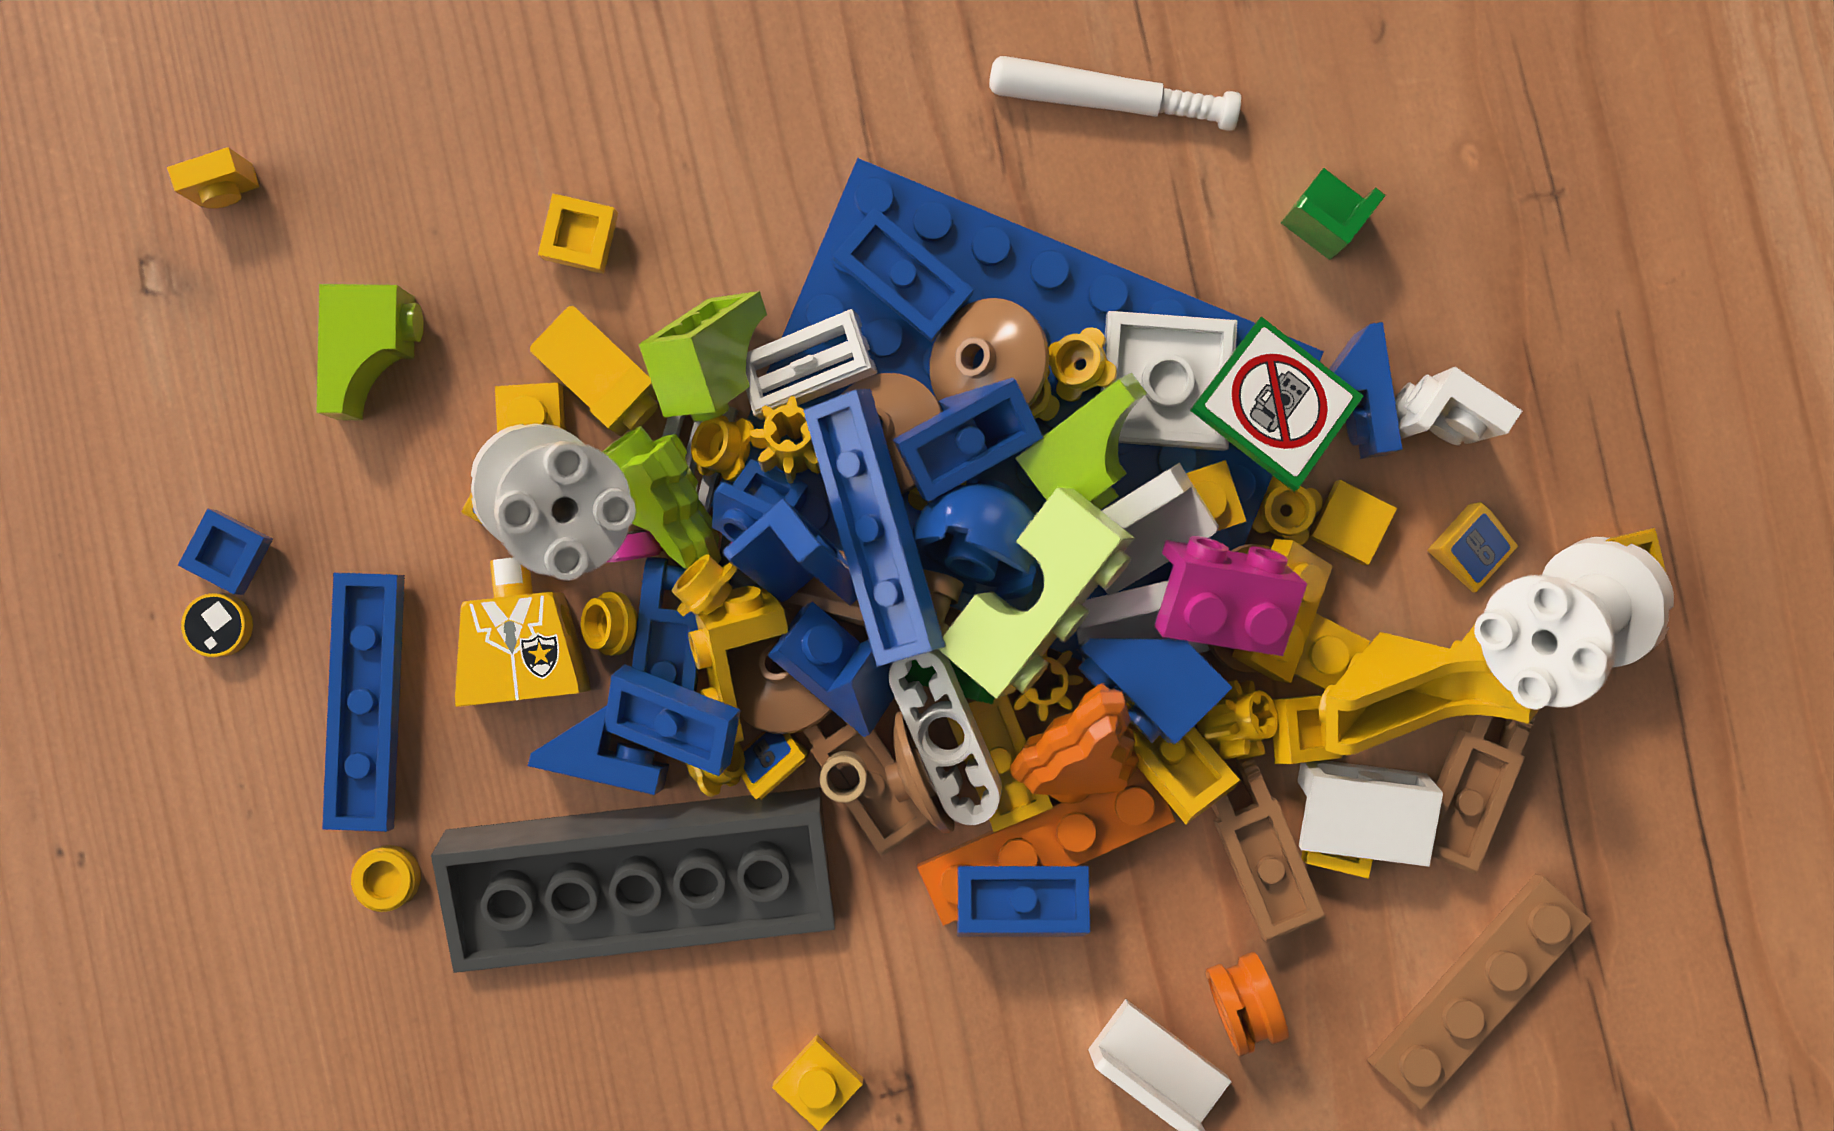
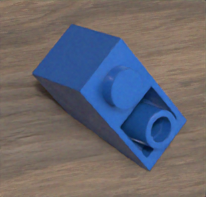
M1090 638L1084 640L1075 649L1085 659L1078 669L1095 687L1099 684H1104L1109 690L1114 688L1117 691L1123 692L1125 701L1131 706L1128 710L1131 719L1130 723L1151 743L1161 736L1166 742L1176 744L1232 689L1226 680L1185 640Z

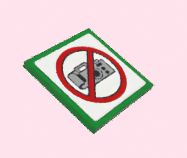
M1261 316L1189 411L1295 492L1359 404L1363 395Z

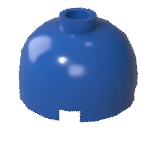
M982 479L977 483L960 484L932 499L923 508L914 525L912 533L922 568L958 579L963 583L961 592L974 595L976 590L974 582L989 587H997L996 594L1003 600L1024 597L1033 589L1040 564L1031 553L1016 541L1035 516L1026 504L1014 495L1013 489L1000 481Z

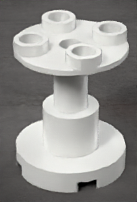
M534 423L507 427L493 435L482 446L473 462L471 477L473 478L471 492L473 498L471 499L477 518L495 538L503 543L508 552L519 563L538 574L551 575L562 580H572L578 578L583 573L597 569L619 550L628 534L629 526L635 518V502L630 496L628 482L616 463L606 454L594 447L585 445L576 436L558 426Z
M1607 537L1587 538L1572 544L1555 555L1545 566L1542 576L1529 575L1515 579L1500 588L1491 597L1485 612L1477 618L1474 626L1475 636L1481 644L1483 655L1492 673L1504 687L1512 692L1513 697L1519 704L1531 709H1539L1544 706L1568 707L1576 705L1600 690L1605 684L1612 667L1633 663L1660 644L1669 629L1666 626L1669 622V610L1674 607V592L1665 570L1650 553L1632 543L1626 547L1618 542L1606 541L1609 539Z

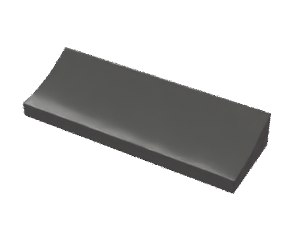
M821 787L768 793L762 800L760 798L756 800L753 795L446 829L431 854L453 973L835 930V913Z

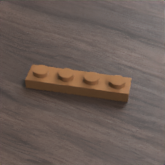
M1535 874L1372 1053L1367 1061L1421 1110L1592 920L1545 877Z

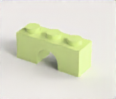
M1057 488L1016 541L1031 553L1042 567L1044 589L1039 601L1030 610L1022 611L1009 605L995 592L976 594L943 636L945 647L938 650L996 699L1010 694L1016 689L1024 694L1046 670L1049 663L1042 656L1054 640L1058 637L1063 642L1067 641L1084 622L1090 611L1083 606V603L1099 584L1106 590L1125 570L1131 557L1124 553V551L1133 541L1134 537L1073 488Z

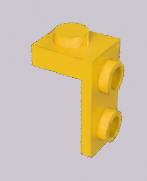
M568 306L530 346L531 353L590 408L589 411L619 436H622L628 429L633 430L638 426H642L659 406L650 377L574 306Z
M753 586L733 589L727 599L716 610L707 615L703 612L695 615L698 630L688 632L695 664L698 670L704 668L707 670L710 688L701 690V694L737 708L726 650L788 633L784 608L767 590ZM740 719L735 743L744 741Z

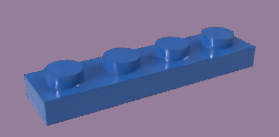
M855 389L803 410L877 667L945 647L871 389Z
M333 573L323 830L387 832L394 829L405 575Z

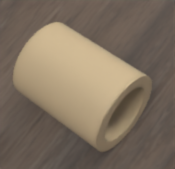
M840 751L833 754L824 764L820 774V784L823 792L830 799L837 802H849L856 799L865 788L868 775L867 766L864 760L856 753ZM842 762L853 765L859 773L860 781L851 789L837 788L829 777V770L832 766Z

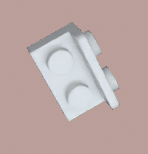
M1456 367L1432 377L1427 374L1416 386L1409 382L1395 397L1401 439L1430 430L1436 436L1451 444L1460 445L1462 441L1470 444L1507 434L1522 410Z

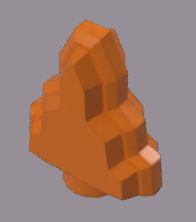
M1099 684L1086 693L1074 712L1055 718L1044 733L1029 737L1010 766L1012 777L1020 783H1024L1032 794L1051 795L1054 799L1069 804L1081 802L1089 794L1124 791L1128 780L1133 776L1137 768L1139 758L1133 751L1135 745L1133 730L1127 728L1131 719L1123 692L1109 690L1104 684Z

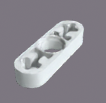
M936 649L893 662L889 671L891 690L944 810L953 820L961 824L978 825L987 821L998 808L1002 794V782L948 657ZM917 659L922 668L933 666L936 670V673L929 682V688L935 702L944 694H947L950 701L933 704L922 714L918 712L917 707H923L927 700L923 686L919 681L908 683L905 679V675L908 674L912 667L911 660ZM940 717L954 719L963 728L964 742L959 747L951 750L937 747L929 738V724ZM970 754H973L975 759L968 760L965 771L974 787L985 785L987 788L983 793L981 805L975 806L969 797L959 799L957 796L963 784V779L956 764L962 762ZM955 765L948 772L943 769V766Z

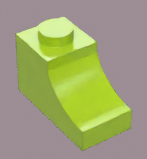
M319 284L316 413L336 420H363V411L368 393L379 375L387 367L400 359H414V342L421 341L423 335V313L421 306L415 303V296L398 285Z
M760 291L708 298L638 344L663 417L691 415L692 420L696 422L714 419L725 414L730 409L728 403L750 387L746 376L747 351L755 328L767 316Z
M1132 373L1119 378L1015 459L1046 500L1051 497L1057 488H1073L1099 510L1103 509L1119 497L1112 488V485L1127 474L1120 465L1118 457V443L1122 426L1132 408L1147 392Z

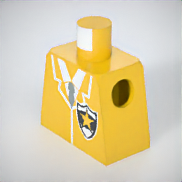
M515 558L491 560L494 598L462 602L460 610L455 685L456 707L591 691L589 677L564 593L543 592L533 594L530 569L523 566Z

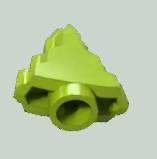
M638 426L602 451V453L606 454L616 463L628 482L630 496L634 500L636 507L633 525L650 531L668 556L684 569L689 568L696 560L707 554L717 563L722 560L718 548V532L712 528V517L699 500L697 492L698 480L688 466L685 459L687 450L677 434L663 436L652 441L643 427Z

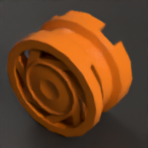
M1255 952L1240 956L1238 964L1225 968L1222 964H1218L1205 970L1217 1011L1230 1042L1239 1057L1254 1052L1255 1044L1268 1040L1274 1045L1289 1038L1288 1027L1270 978Z

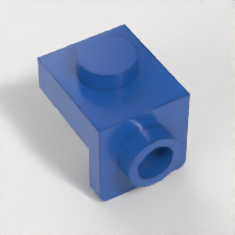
M750 459L732 486L721 482L715 490L713 496L712 528L721 532L729 541L733 542L782 499L786 500L799 512L806 502L808 485L794 479L793 483H788L786 475L775 469L763 472L759 462Z

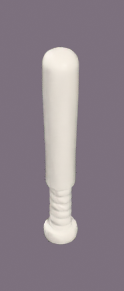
M1000 56L995 59L992 64L989 82L991 91L1000 96L1122 111L1157 117L1159 113L1176 114V116H1186L1188 118L1196 117L1201 120L1207 119L1208 121L1218 122V127L1227 131L1235 129L1241 108V94L1234 91L1225 92L1223 97H1214L1213 95H1203L1201 93L1193 94L1192 92L1163 88V83L1125 78L1008 56Z

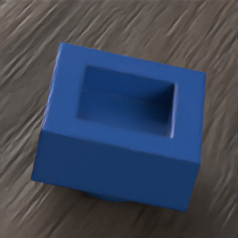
M207 508L178 566L234 595H244L273 538L218 510Z

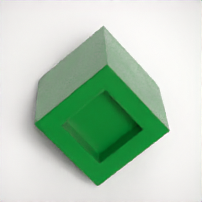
M1323 168L1280 223L1328 260H1331L1350 243L1386 194L1375 187L1363 198Z

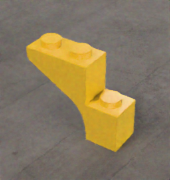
M1473 626L1463 640H1455L1450 649L1379 632L1362 653L1358 652L1353 656L1348 670L1335 685L1330 684L1325 689L1319 706V719L1321 722L1326 723L1325 750L1340 755H1353L1445 718L1464 715H1484L1529 724L1539 709H1531L1519 704L1513 697L1512 692L1504 687L1495 677L1485 660L1481 644L1476 639L1475 627Z

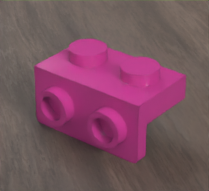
M1191 536L1188 543L1165 540L1162 554L1173 564V568L1154 626L1163 637L1278 656L1284 655L1307 587V583L1287 566V557L1262 547H1250L1248 554L1228 551L1229 549L1226 545L1201 536Z

